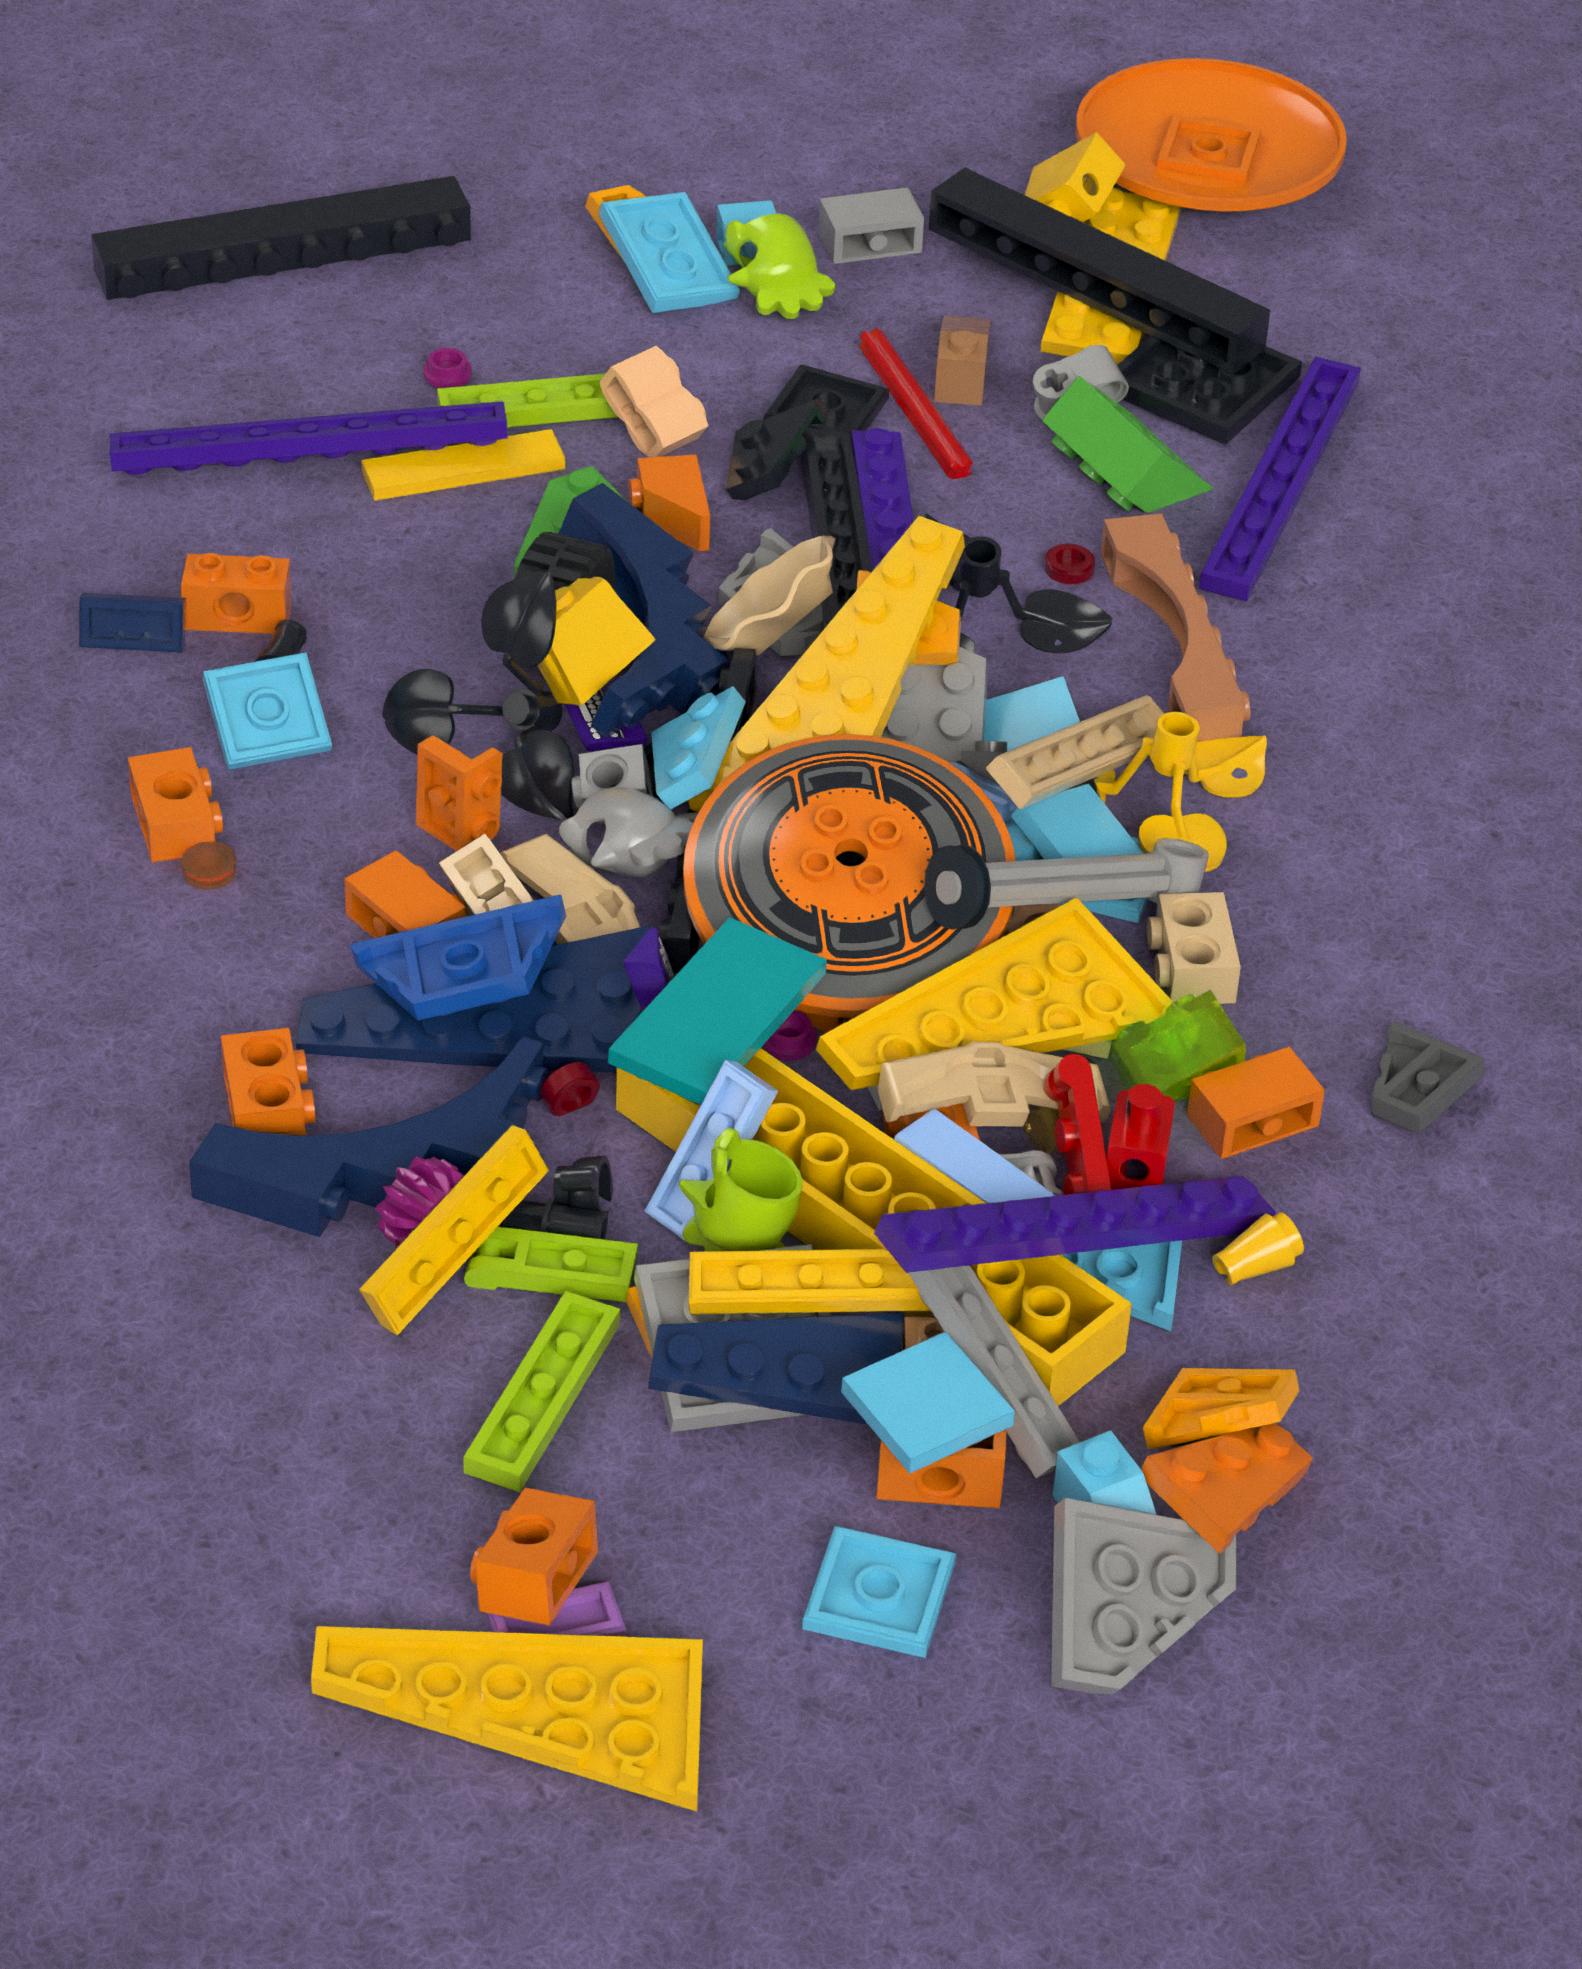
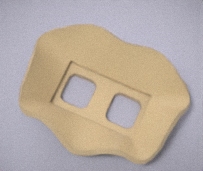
M822 535L800 542L771 564L755 571L744 582L741 589L713 616L703 638L719 650L731 651L735 648L755 649L756 656L758 657L833 593L829 571L833 561L832 549L835 538Z

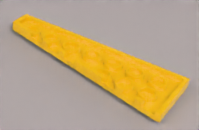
M921 516L916 518L731 740L712 787L689 799L690 809L699 812L712 792L732 772L751 759L781 745L824 735L855 734L882 736L901 693L900 682L907 666L913 665L918 654L916 646L924 628L929 629L934 618V605L942 588H947L965 548L963 531Z

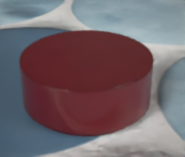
M1069 543L1060 544L1051 548L1046 553L1044 569L1046 574L1056 582L1069 585L1081 584L1093 576L1095 557L1091 551L1083 546Z
M574 1062L559 1068L547 1078L541 1088L540 1097L554 1116L560 1117L590 1105L598 1094L600 1083L587 1064Z

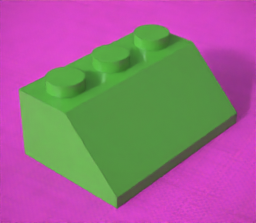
M1080 375L1042 420L1056 433L1051 442L1070 458L1074 459L1078 454L1084 459L1078 467L1100 485L1106 480L1111 485L1106 493L1127 511L1136 505L1144 512L1149 513L1213 489L1205 479L1129 410Z

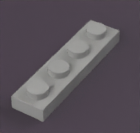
M971 1266L909 1272L908 1274L919 1290L921 1299L931 1309L944 1332H947L1014 1409V1425L1007 1428L1006 1432L1013 1441L1019 1457L1028 1465L1036 1479L1054 1472L1056 1469L1057 1452L1080 1443Z

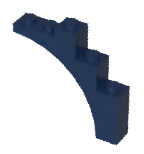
M604 483L573 498L558 534L604 545L611 550L615 567L616 594L656 639L631 661V668L628 672L608 686L591 727L605 738H608L625 726L628 729L634 728L645 715L655 709L662 711L670 705L679 713L684 714L703 695L707 693H713L715 696L718 695L721 670L726 668L729 658L703 638L706 633V627L703 623L712 605L686 586L689 579L686 570L694 553Z
M522 1037L504 1061L473 1088L436 1109L391 1125L352 1133L299 1136L258 1133L215 1123L189 1161L192 1198L321 1237L331 1220L341 1221L346 1213L349 1200L376 1208L387 1195L382 1186L392 1185L396 1179L397 1167L408 1169L411 1161L416 1156L423 1159H431L432 1157L439 1160L444 1159L457 1167L458 1172L465 1176L512 1125L523 1129L527 1118L529 1102L531 1099L535 1101L541 1100V1088L550 1076L549 1069L543 1067L544 1043Z

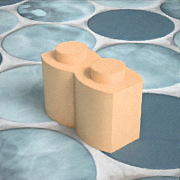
M657 346L611 366L599 382L608 404L615 414L625 422L635 446L648 457H661L698 439L708 427L704 406L699 399L692 396L682 386L678 366L672 358L668 357Z

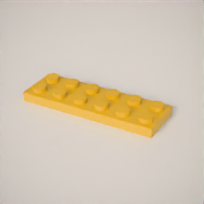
M1112 188L1099 212L1083 223L1166 261L1181 213V207L1152 200L1139 194L1123 192L1118 188ZM1058 291L1042 337L1041 352L1071 356L1089 346L1104 345L1108 348L1116 364H1119L1141 345L1144 332Z

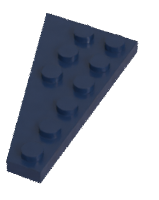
M651 926L554 945L551 947L528 995L511 998L504 1002L490 1003L456 1011L445 1016L416 1020L376 983L303 998L296 1049H304L305 1054L498 1067L519 1040L525 1037L544 1043L543 1067L558 1070L567 1064L582 1062L587 1064L592 1072L617 1073V1067L608 1063L609 1048L642 1013L623 961Z

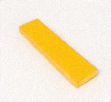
M552 429L508 436V439H498L495 443L486 446L463 443L446 446L438 450H420L362 460V473L374 501L565 469V456Z
M512 1125L359 1289L381 1326L398 1335L547 1174L549 1170L525 1129Z
M887 1249L690 1252V1314L931 1311L921 1299L919 1290L910 1275L903 1270Z

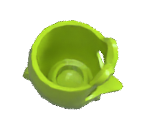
M775 213L758 217L746 224L738 220L728 223L724 247L740 264L742 269L729 275L727 279L732 284L745 287L756 298V307L759 313L769 315L774 311H778L786 319H795L799 315L800 308L807 311H817L823 305V297L831 296L834 293L835 283L829 276L817 271L813 247L804 229L789 215ZM745 242H752L757 247L758 251L755 258L741 255L740 249Z
M729 1127L719 1135L713 1149H711V1168L714 1179L708 1181H679V1188L693 1204L694 1216L684 1227L682 1237L689 1244L704 1246V1252L758 1251L783 1248L784 1245L780 1240L791 1227L800 1205L803 1183L801 1172L793 1160L779 1149L763 1142L740 1139L738 1130ZM727 1158L731 1160V1167L728 1172Z

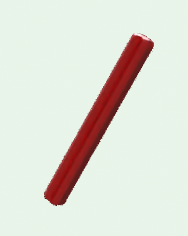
M878 328L871 332L866 330L860 335L862 340L859 346L946 475L950 479L970 476L972 474L970 467L973 461L886 335Z

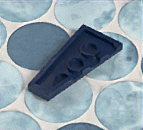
M905 1313L660 1324L657 1327L648 1389L867 1424L841 1393L842 1378L901 1351Z

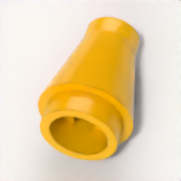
M1282 1212L1274 1216L1264 1214L1225 1249L1214 1254L1212 1261L1219 1274L1227 1275L1225 1281L1232 1286L1241 1280L1293 1266L1295 1264V1257L1303 1254L1304 1245L1298 1229L1286 1214Z

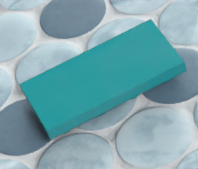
M729 917L612 1044L608 1052V1063L701 1105L724 1061H736L744 1067L825 976L827 959Z

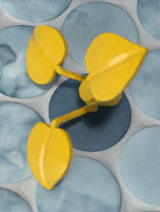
M1167 712L1158 718L1154 739L1149 737L1143 738L1141 749L1116 781L1114 769L1097 776L1094 781L1099 788L1100 798L1105 804L1106 794H1118L1147 756L1150 755V759L1154 763L1153 765L1157 772L1173 777L1172 816L1154 815L1144 820L1138 833L1141 849L1145 854H1148V852L1154 851L1156 841L1163 838H1173L1194 843L1208 851L1209 857L1205 872H1209L1218 868L1224 859L1227 848L1226 836L1219 823L1206 814L1195 813L1182 816L1183 775H1188L1190 782L1196 783L1200 781L1207 792L1216 796L1228 798L1248 796L1255 792L1263 782L1267 739L1263 735L1229 737L1197 742L1200 730L1198 722L1192 716L1182 712ZM1236 768H1241L1247 771L1248 776L1247 778L1238 779L1234 778L1231 773Z

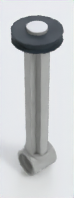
M1163 838L1156 841L1154 851L1148 852V854L985 863L983 857L973 847L964 844L957 846L947 845L939 848L930 858L925 871L924 890L928 908L933 918L942 927L951 930L958 928L967 929L976 926L984 918L987 909L990 907L1067 903L1076 897L1081 902L1147 898L1157 904L1159 894L1200 893L1209 854L1203 847L1194 843L1173 838Z

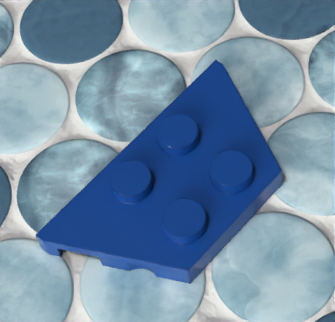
M560 894L350 944L356 966L416 1020L445 1016L456 1011L490 1003L504 1002L511 998L528 995L564 923L566 911Z

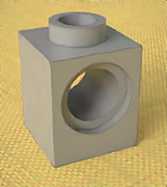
M642 744L579 754L580 775L572 778V790L577 808H580L593 793L612 785H616L612 788L627 787L653 796L651 771ZM599 821L592 824H605V822Z

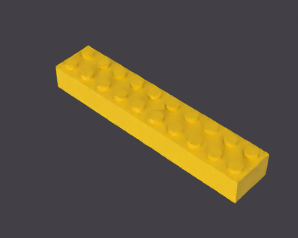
M760 1048L744 1066L778 1090L752 1140L763 1142L779 1149L793 1160L801 1172L803 1183L800 1205L788 1232L804 1244H811L813 1250L886 1249L874 1234L883 1214L985 1204L977 1196ZM617 1068L616 1110L676 1152L701 1105ZM1054 1255L970 1265L1057 1406H1060L1126 1352L1132 1303L1064 1256ZM900 1311L905 1313L907 1317H935L932 1311Z

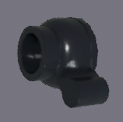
M606 1156L583 1157L574 1161L572 1165L557 1167L554 1176V1199H557L558 1205L602 1211L599 1197L611 1202L613 1179L610 1162Z

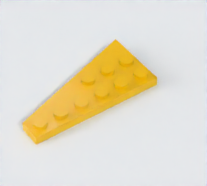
M1076 897L820 1036L816 1051L850 1090L879 1085L881 1067L885 1062L967 1046L972 1041L1000 1042L1005 1046L1046 1053L1179 1027L1184 1013Z
M317 1626L311 1673L312 1694L697 1812L703 1639Z

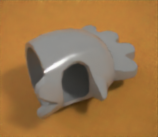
M627 787L600 789L585 800L575 816L560 824L559 834L563 841L571 847L569 851L591 868L620 876L643 878L653 875L662 869L670 858L685 852L684 846L687 844L689 832L699 812L675 814L658 798ZM603 821L606 825L604 839L593 857L587 847V829L592 823Z

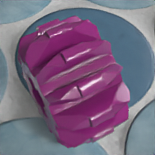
M416 1156L411 1161L408 1169L397 1167L396 1179L392 1185L382 1186L387 1195L375 1208L382 1217L377 1229L384 1234L387 1240L395 1244V1248H398L458 1184L464 1175L458 1172V1168L444 1159L439 1160L435 1157L423 1159Z

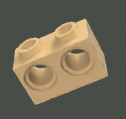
M486 834L439 862L453 892L466 906L469 916L534 901Z
M1224 892L1159 894L1156 916L1148 917L1146 927L1149 950L1158 949L1159 954L1155 955L1154 961L1155 983L1159 987H1166L1168 997L1176 1005L1236 1003L1241 965Z

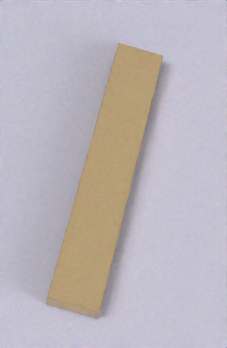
M1145 695L998 755L986 767V770L1021 810L1131 762L1141 749L1143 738L1149 737L1154 739L1158 718L1164 713L1150 696Z

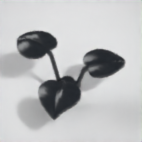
M925 514L923 516L924 518L938 522L929 514ZM963 533L965 548L948 584L954 590L959 591L955 608L960 610L961 620L969 595L976 598L986 597L998 585H1001L1014 616L1017 619L1024 620L1021 626L1023 640L1037 650L1060 654L1078 651L1092 644L1110 629L1113 618L1093 603L1064 591L1048 589L1032 592L1026 598L1025 609L1022 608L1009 581L1010 572L1000 569L1001 547L999 544L988 537L977 536L971 538ZM960 633V647L975 653L974 641L967 635ZM1058 639L1061 645H1055V641Z
M540 571L507 582L494 590L484 605L481 618L482 634L487 646L493 651L504 653L503 665L527 687L526 689L520 688L513 691L505 699L503 706L452 704L454 685L451 678L438 670L419 669L406 674L394 684L386 697L382 717L385 719V726L391 736L404 748L417 755L418 743L432 735L447 744L451 743L455 733V722L452 714L504 716L512 728L523 732L514 739L517 749L507 751L502 755L501 795L515 806L530 813L554 819H569L573 817L572 778L574 777V761L566 740L559 734L552 732L562 719V704L557 703L552 692L542 691L544 688L542 682L534 681L519 667L534 668L538 666L548 655L555 635L556 593L554 582L550 572Z

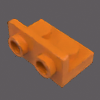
M434 735L418 743L416 825L455 851L460 850L484 834L492 841L500 828L502 752L492 747L471 759Z

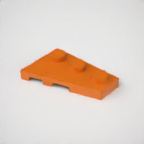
M1276 1423L1223 1434L1147 1456L1141 1470L1144 1473L1146 1483L1205 1541L1221 1554L1230 1546L1235 1534L1240 1530L1246 1531L1255 1523L1258 1514L1267 1505L1273 1506L1299 1482L1308 1471L1313 1457L1294 1440L1293 1436L1286 1429L1278 1426Z

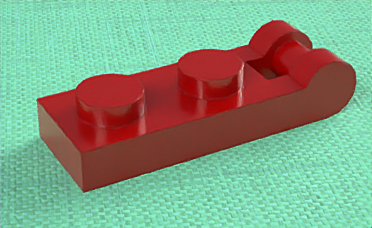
M1069 1054L1059 1061L1044 1080L1046 1095L1058 1104L1060 1118L1055 1123V1141L1058 1151L1066 1154L1069 1173L1064 1179V1195L1111 1190L1092 1068L1085 1057L1079 1054Z

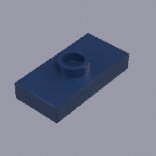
M82 592L79 597V647L183 653L185 645L186 598Z

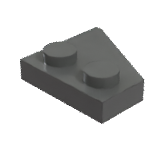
M1394 1021L1388 1028V1044L1386 1052L1382 1053L1379 1078L1375 1081L1372 1093V1114L1420 1134L1484 1076V1058Z

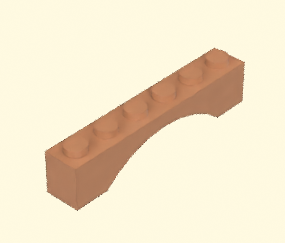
M1162 513L1104 519L1100 555L1112 584L1135 596L1153 609L1169 626L1180 646L1183 660L1171 677L1167 712H1182L1192 716L1200 726L1197 742L1241 737L1243 722H1247L1250 719L1249 697L1245 690L1240 691L1237 685L1234 662L1231 658H1226L1222 651L1219 628L1211 626L1208 619L1206 599L1203 594H1197L1192 567L1189 563H1184L1181 558L1177 534L1175 532L1170 533Z

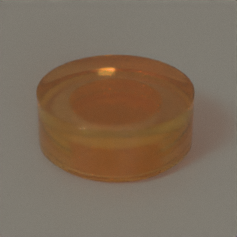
M219 842L197 843L189 847L181 858L184 880L189 885L198 889L213 890L224 887L233 881L237 873L234 851L227 845Z

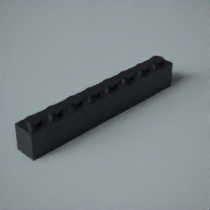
M965 167L931 190L928 230L1231 374L1236 373L1266 349L1271 310Z
M455 176L94 233L91 234L94 271L107 300L135 298L142 294L167 290L179 291L191 286L215 282L226 283L234 279L258 275L270 276L282 271L307 267L318 268L325 264L349 260L361 261L368 257L398 252L408 253L416 249L440 245L452 246L459 242L471 241L470 204Z

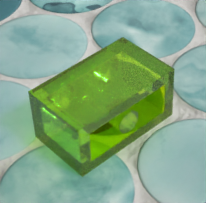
M1211 989L1197 997L1194 994H1189L1179 998L1166 1009V1014L1148 1024L1145 1021L1131 1024L1121 1031L1116 1038L1117 1041L1112 1043L1113 1065L1129 1090L1138 1084H1150L1157 1087L1163 1096L1173 1098L1176 1101L1175 1103L1189 1096L1191 1079L1205 1075L1207 1072L1217 1071L1245 1061L1246 1044Z

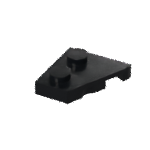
M819 399L762 421L758 419L752 420L739 430H736L726 490L732 499L746 500L780 486L789 473L791 464L800 457L808 445L803 437L807 427L812 424H822L827 418V412Z

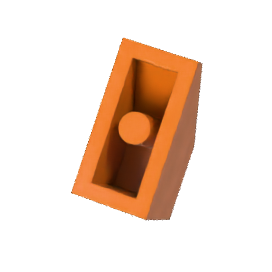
M697 455L637 458V478L629 479L628 482L630 504L635 508H640L641 513L679 542L698 551H709L710 511Z

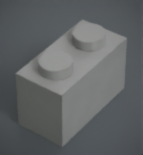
M908 187L820 198L818 234L833 264L922 252L924 216Z

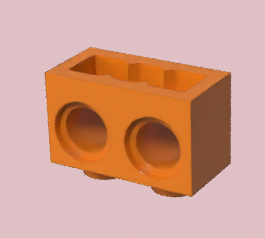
M280 1028L221 1035L223 1076L232 1127L258 1133L306 1136L305 1124L316 1122L312 1089L301 1090L300 1084L308 1083L304 1049L293 1050L290 1029Z

